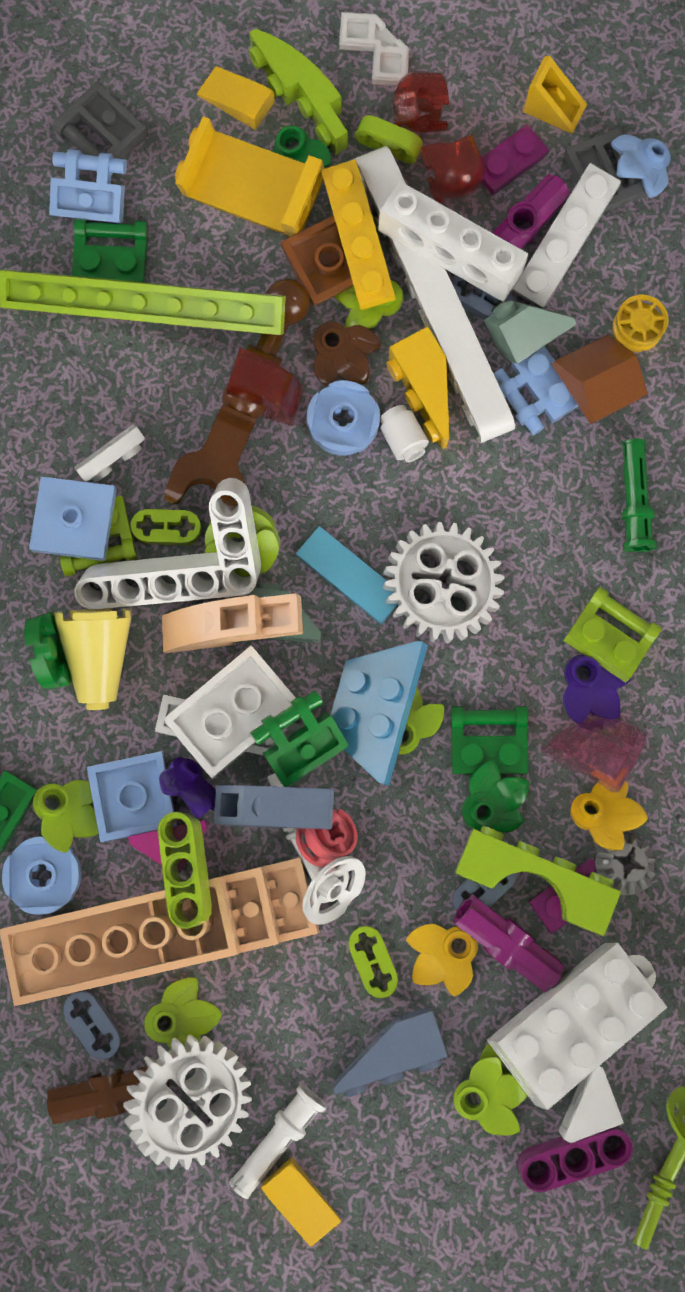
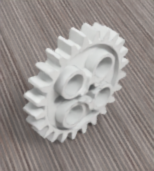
M438 522L432 533L430 528L424 524L420 529V537L411 530L407 535L409 544L399 540L396 545L399 553L391 552L388 560L395 566H386L383 572L384 575L393 578L386 581L383 585V589L393 591V594L387 598L386 604L398 605L393 617L405 615L407 619L404 622L403 628L406 629L415 624L417 626L416 637L418 638L426 630L430 631V642H434L439 634L442 633L445 642L450 643L454 632L462 641L468 637L467 628L472 633L477 634L481 630L479 622L487 625L492 620L487 611L496 612L500 607L493 599L500 598L504 594L503 590L495 587V585L505 579L503 575L494 574V570L501 565V561L489 560L488 557L493 553L494 548L482 550L480 546L483 543L484 537L481 536L472 541L470 539V528L460 535L458 534L457 523H453L449 531L446 532L442 522ZM429 554L433 556L437 562V567L428 568L424 566L420 560V555ZM457 562H468L473 568V575L465 576L458 571ZM416 574L423 579L416 580L411 575ZM441 575L445 576L446 583L450 584L447 589L442 588V582L438 580ZM466 585L474 586V587H475V591H471L469 588L464 587V586H466ZM414 590H425L430 595L431 602L429 604L419 603L414 597ZM451 597L462 598L467 606L466 611L459 612L455 610L451 605Z
M188 1035L185 1046L174 1038L172 1039L171 1051L167 1052L159 1045L157 1047L159 1058L156 1061L147 1056L144 1058L149 1068L146 1072L135 1070L134 1074L140 1080L139 1085H130L126 1089L135 1099L123 1104V1107L132 1114L124 1122L130 1130H133L129 1136L136 1145L139 1144L138 1149L145 1157L150 1155V1158L156 1165H159L164 1160V1163L172 1170L178 1160L185 1170L190 1168L192 1158H195L201 1166L205 1165V1154L209 1151L218 1158V1145L221 1142L229 1147L232 1145L228 1137L231 1131L235 1133L242 1132V1129L236 1123L237 1119L249 1116L241 1107V1104L252 1101V1097L242 1091L251 1085V1081L243 1075L247 1069L237 1061L238 1056L230 1049L227 1050V1047L220 1041L213 1045L212 1040L207 1036H203L198 1043L197 1039L192 1035ZM196 1068L194 1075L190 1079L185 1080L188 1071ZM168 1079H173L209 1116V1124H204L166 1085ZM220 1093L218 1100L210 1105L211 1099ZM168 1098L166 1105L162 1109L155 1111L158 1103ZM192 1124L189 1132L181 1136L183 1129Z

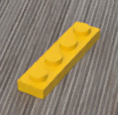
M356 159L322 169V176L360 309L364 310L396 300Z

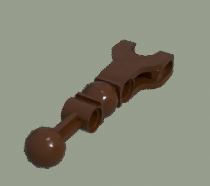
M285 278L273 283L267 290L266 294L286 296L284 334L262 333L256 347L251 344L248 345L235 378L223 390V405L203 448L197 452L188 453L177 460L165 489L164 501L171 504L180 503L187 490L197 484L209 485L214 490H216L222 480L228 478L238 479L245 484L244 477L239 471L238 462L256 420L262 417L267 409L269 401L267 394L283 360L276 355L289 325L300 322L309 312V294L305 286L297 280ZM230 495L220 496L224 504L233 507L238 505L234 497Z

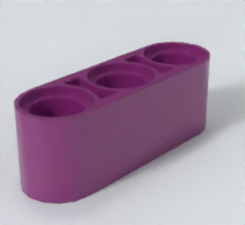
M619 1126L573 1143L564 1140L561 1136L523 1150L518 1157L517 1168L523 1182L531 1191L538 1193L546 1192L625 1165L632 1157L633 1144L629 1136ZM612 1135L619 1136L620 1143L616 1150L613 1152L603 1151V1143L607 1137ZM572 1148L583 1149L582 1159L578 1163H565V1156ZM541 1160L546 1163L545 1171L540 1176L532 1177L527 1174L528 1166L532 1162Z

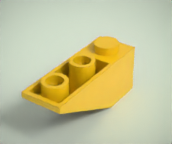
M427 326L390 346V361L386 362L392 378L396 382L401 380L406 387L407 392L404 393V396L411 410L414 413L419 410L426 421L422 426L430 442L434 443L437 441L443 450L447 447L449 441L447 363L444 352Z

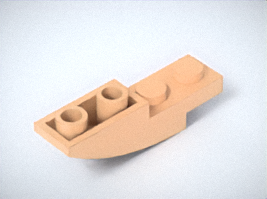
M297 593L262 598L256 595L202 603L162 615L163 652L172 653L236 645V642L303 634L301 596Z

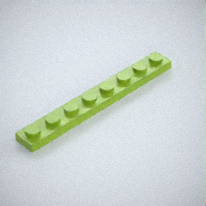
M7 269L0 270V308L273 335L284 334L286 296Z

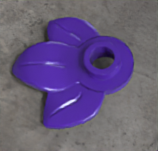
M583 654L571 658L564 670L568 686L563 694V705L570 719L576 724H580L587 718L590 712L604 719H618L620 717V700L616 689L629 683L631 678L625 683L601 667L595 659L586 657ZM579 667H584L588 670L589 676L587 680H581L577 676V669Z
M175 758L170 763L169 769L162 771L159 776L162 793L170 796L180 795L197 819L201 818L209 809L214 812L216 790L203 778L200 766L189 758Z

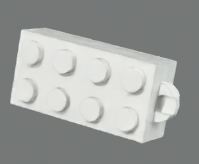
M604 943L565 974L554 988H550L542 993L489 1037L487 1041L534 1105L548 1110L662 1013L667 1006L652 988L656 980V972L651 963L641 955H627L619 943Z

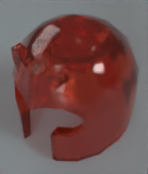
M413 71L404 75L394 90L392 101L396 118L394 124L402 126L413 133L445 132L448 128V122L440 121L443 105H449V94L443 74ZM420 111L428 112L431 114L420 116Z
M474 135L463 137L453 143H435L421 147L426 169L436 173L435 179L431 176L427 178L430 192L438 203L443 204L444 198L455 199L464 197L475 191L484 176V162Z

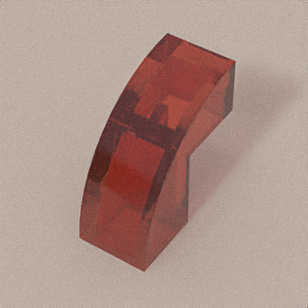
M239 348L226 394L266 407L268 410L265 418L293 426L303 395V387L284 368L266 358Z

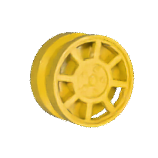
M640 294L628 298L622 303L613 320L612 332L615 340L632 352L638 353L652 349L667 329V310L658 299L650 295ZM642 300H643V301H648V302L653 303V304L650 305V304L644 303V302H642ZM656 306H657V308L661 311L662 316L660 315V313H659V312L657 311V309L655 308Z

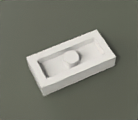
M131 425L74 468L84 482L90 479L94 483L98 482L112 471L109 465L120 457L126 461L136 455L142 449L139 444L145 440V437L136 426Z

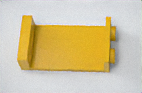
M203 116L199 126L195 127L190 134L189 151L185 160H181L177 166L175 183L183 196L291 237L303 231L324 182L321 170L325 169L321 159L310 155L304 164L217 132L210 119Z

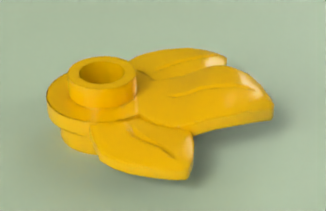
M616 778L597 782L591 793L578 795L570 807L571 817L579 828L589 830L594 842L599 846L615 851H621L624 848L623 832L642 826L648 820V816L640 804L630 798H626L628 782ZM592 806L597 813L589 814L585 811L584 807Z
M433 923L420 926L407 936L406 941L408 944L420 952L412 973V980L415 984L434 985L444 981L449 993L454 997L462 993L470 985L473 978L471 961L478 952L477 940L471 938L469 934L458 926L446 930ZM457 938L463 939L466 943V948L461 953H456L451 948L453 940Z

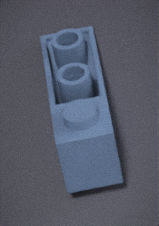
M216 785L214 824L254 828L332 829L334 789Z
M431 1006L393 1018L333 1082L334 1095L343 1092L345 1097L354 1096L366 1091V1084L381 1080L383 1085L390 1084L404 1078L403 1072L418 1067L419 1072H425L441 1065L440 1060L448 1056Z

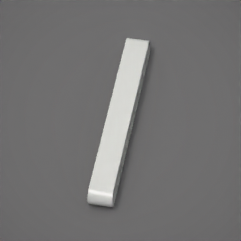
M388 146L354 158L357 161L369 205H374L378 214L375 217L378 224L380 209L397 182L405 183ZM388 237L392 244L390 251L398 268H403L407 277L404 281L412 299H417L421 308L418 310L425 327H429L446 356L447 367L450 373H447V376L455 393H460L464 402V405H462L463 411L470 426L474 425L479 435L476 438L477 441L481 444L514 430L515 423L510 408L446 270Z

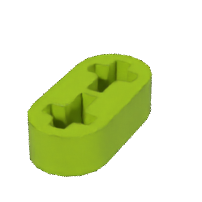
M372 115L364 116L355 132V138L360 144L374 150L388 146L395 159L407 164H414L423 147V141L415 133Z
M144 509L137 512L132 518L131 531L136 539L144 544L188 546L197 542L201 537L202 525L197 515L191 511ZM146 518H151L155 525H164V529H153L150 532V536H145L144 531L139 529V525L145 524ZM183 519H188L190 525L195 526V529L188 531L187 537H182L180 531L169 530V527L180 526L183 523Z
M363 925L357 927L351 933L348 944L363 985L373 997H388L396 990L398 977L379 931L372 926ZM364 932L368 937L375 936L377 940L372 945L375 958L368 960L364 949L357 950L355 948V944L359 942V934ZM378 963L383 974H391L392 978L387 981L388 988L385 990H381L378 985L371 986L369 982L374 979L371 965Z

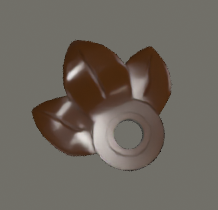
M330 321L323 323L317 328L313 338L314 347L318 352L313 364L315 375L326 387H328V384L335 382L339 376L346 381L366 384L369 378V363L366 354H370L381 347L379 338L371 330L361 325L345 328L338 322ZM329 333L336 334L339 339L338 344L334 347L328 346L325 342V336Z

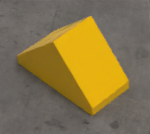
M544 56L529 86L523 112L573 134L587 103L551 56Z

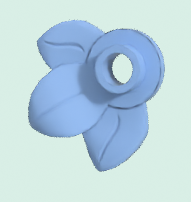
M620 135L611 142V146L621 154L617 166L618 177L642 179L644 190L650 198L659 195L666 188L669 181L666 167L670 164L671 155L663 142L653 138L642 140L633 135Z

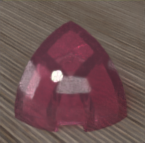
M587 720L562 730L547 743L541 752L572 773L581 771L611 792H619L643 749L647 732L635 725L620 720Z

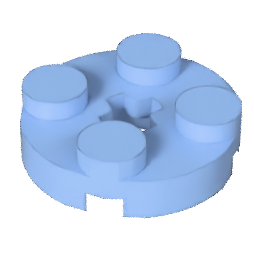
M335 381L328 384L327 388L322 389L320 392L318 391L312 397L307 409L308 429L313 441L323 450L335 455H352L364 451L375 439L380 425V409L377 402H375L364 386L352 381ZM342 410H347L349 417L354 418L353 422L347 423L346 426H339L338 421L333 420L334 415H340Z
M43 837L30 838L19 844L20 846L6 859L2 870V884L9 899H12L21 910L35 915L58 911L70 903L78 891L82 879L81 864L72 847H70L67 853L59 852L52 848ZM40 864L46 865V869L52 873V878L46 881V886L44 887L40 886V881L33 879L32 876L33 872L39 871Z

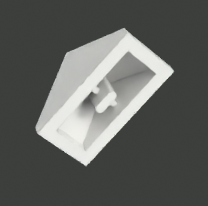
M598 1066L578 1084L558 1132L562 1138L570 1143L624 1123L604 1069L601 1066Z

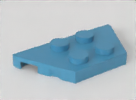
M415 641L346 660L331 711V716L349 745L344 750L376 781L387 786L391 782L428 647L422 641Z

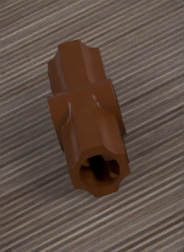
M145 1066L135 1070L146 1072L149 1067ZM116 1069V1073L102 1077V1074L98 1073L90 1076L89 1080L49 1088L47 1090V1108L52 1123L61 1124L94 1115L97 1119L108 1118L127 1112L123 1104L135 1099L126 1090L127 1086L139 1085L140 1082L134 1074L135 1070L123 1072V1069ZM168 1079L166 1081V1085L170 1088V1082Z

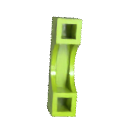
M482 826L481 831L475 829L471 831L454 874L489 889H493L502 879L514 873L527 872L535 874L546 880L556 891L561 904L562 920L594 934L605 935L621 891L612 888L613 880L591 872L589 878L575 872L576 864L556 856L553 862L538 856L540 849L527 843L518 841L516 847L502 841L504 834L489 827Z

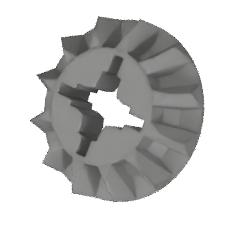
M624 834L625 843L623 850H609L600 846L596 854L595 865L597 874L613 880L612 888L621 891L620 895L628 896L648 888L652 878L656 875L654 873L656 858L652 857L648 849L649 844L637 839L636 835ZM630 852V862L639 869H631L624 875V865L619 863V860H616V858H624Z

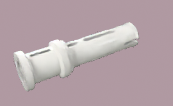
M300 1084L297 1087L296 1091L298 1094L284 1111L279 1110L275 1115L274 1127L235 1176L230 1179V1186L235 1187L234 1191L241 1197L248 1199L251 1196V1193L293 1140L298 1141L306 1135L305 1128L318 1112L323 1113L327 1108L325 1102L306 1085Z

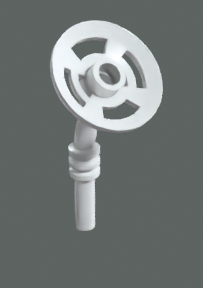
M275 774L268 776L272 787H283ZM283 828L284 832H288L286 839L292 841L312 879L303 899L304 916L311 923L317 925L334 921L345 913L350 902L360 894L366 876L363 863L355 857L345 856L330 862L324 868L315 866L302 856L297 847V828ZM302 834L303 843L307 844L305 835ZM306 848L309 854L314 857V853L310 848ZM352 870V878L348 888L346 889L349 881L348 872ZM337 900L329 908L319 911L321 903Z

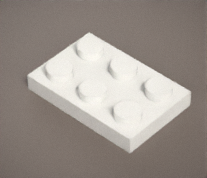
M250 646L163 718V721L213 779L256 743L250 732L262 725V719L270 714L274 717L291 706L290 701L296 697L256 650Z

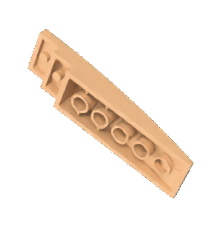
M301 857L208 879L212 903L211 915L204 924L189 929L179 928L171 922L167 910L165 890L0 929L14 1006L230 957L242 952L320 933L319 926L311 923L303 913V899L309 887V882ZM190 898L186 899L183 904V913L186 918L194 920L198 914L197 904Z

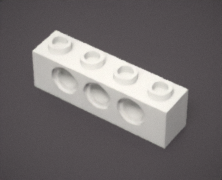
M401 181L397 182L380 209L378 231L502 302H505L523 272L528 253Z

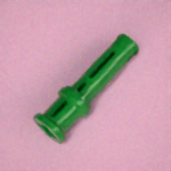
M640 438L628 439L622 442L626 508L621 513V519L626 524V542L623 543V551L648 552L657 548V541L653 540L651 521L655 518V511L653 507L649 506L646 440Z

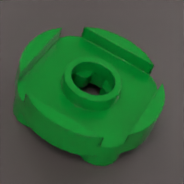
M49 612L26 619L24 626L26 647L31 645L34 647L36 658L29 659L39 684L46 690L71 685L72 679L56 627L54 613Z

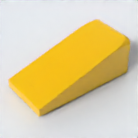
M215 66L197 92V96L254 130L258 128L275 103L274 91L218 66Z
M293 1156L262 1181V1191L310 1247L342 1221Z

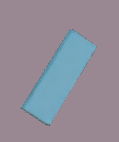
M320 526L297 551L296 556L380 625L384 623L398 606L397 604H386L387 598L393 594V591L383 589V585L387 580Z

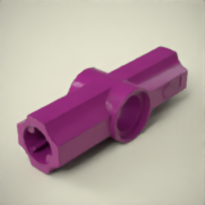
M548 173L522 202H518L510 208L507 218L492 233L522 249L535 240L537 232L566 203L571 195V191L561 178ZM518 220H526L531 226L527 229H520L514 223Z
M473 894L458 907L453 922L461 930L469 934L471 938L484 946L483 949L501 965L509 970L515 969L543 992L554 988L562 978V972L565 968L563 963L545 948L534 942L535 939L509 917L504 919Z

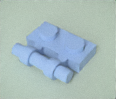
M68 149L67 153L55 151L53 153L54 167L65 168V179L51 178L49 215L123 223L125 186L111 184V176L113 173L126 174V159L113 158V155L110 153H100L99 156L84 155L80 150ZM80 171H97V182L80 181Z
M545 346L518 364L512 362L511 367L518 376L510 379L503 368L494 373L505 399L508 400L517 413L515 418L521 426L526 425L532 435H536L545 427L537 417L543 412L554 423L578 407V404L551 365L555 360ZM526 386L537 402L529 405L519 390Z

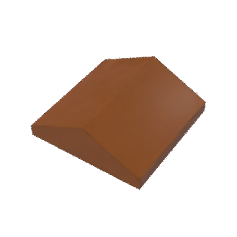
M334 215L280 242L294 276L298 282L305 286L313 306L354 287Z
M609 334L555 360L551 364L591 425L648 394L637 355Z

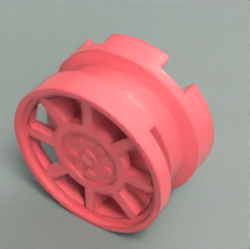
M333 809L332 829L296 830V844L300 853L309 863L318 867H325L330 862L350 854L356 847L358 839L357 829L353 820L342 809ZM302 834L305 835L307 844L303 843ZM306 848H310L314 853V857L309 854Z

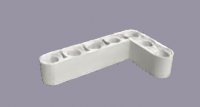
M235 478L222 480L209 502V512L217 552L92 565L86 569L74 589L77 602L87 609H105L249 594L254 589L261 572V559L247 486ZM230 495L237 500L238 505L234 507L224 504L220 496ZM237 532L242 535L245 541L235 542L228 537L227 533ZM243 568L250 573V576L241 577L236 574L234 569ZM197 572H207L212 576L213 580H204L199 577ZM161 575L172 577L176 583H166L161 578ZM125 579L134 580L139 587L128 585ZM89 582L98 584L102 591L93 589Z

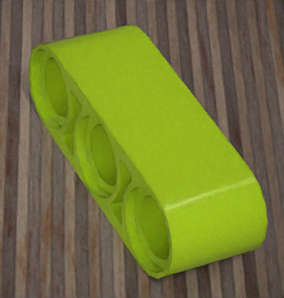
M172 812L166 814L158 825L169 918L175 926L189 929L204 924L212 912L202 827L200 821L194 815ZM179 819H182L188 827L187 835L181 841L177 840L172 832L174 823ZM184 858L189 860L193 867V873L187 881L182 879L177 871L179 862ZM188 898L194 900L198 907V914L194 920L186 918L182 910L183 904Z

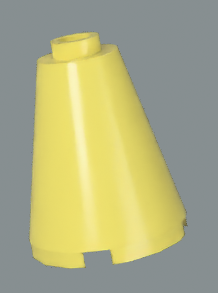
M122 608V616H117V611H113V609L70 610V618H63L61 611L54 612L56 627L78 702L86 703L87 710L108 709L109 702L117 700L131 623V609Z

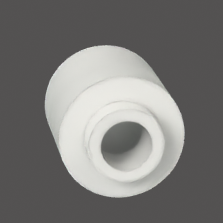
M398 405L389 409L380 417L382 424L380 429L397 460L405 459L406 462H412L425 454L424 448L428 445L429 441L413 411L407 410L405 405Z

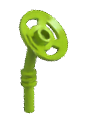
M685 1086L675 1089L667 1099V1115L678 1137L659 1174H654L653 1176L656 1182L650 1183L649 1187L652 1189V1192L647 1191L646 1196L649 1200L632 1242L645 1250L649 1248L664 1206L669 1207L670 1202L667 1198H672L673 1196L670 1190L676 1188L677 1185L674 1183V1180L685 1160V1122L683 1123L682 1120L683 1118L685 1121ZM675 1107H676L677 1110H678L677 1113H676V1118H675Z

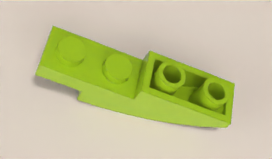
M256 28L250 31L251 48L248 49L250 59L257 70L263 68L268 75L266 81L269 89L274 91V97L281 96L287 106L297 101L299 110L304 118L308 119L311 117L315 122V132L319 141H322L326 146L329 145L335 155L348 148V131L338 118V115L341 114V95L331 81L314 63L288 43Z

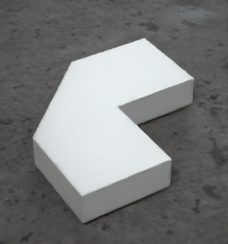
M341 12L339 50L374 52L372 84L407 86L409 48L400 39L397 40L377 14Z

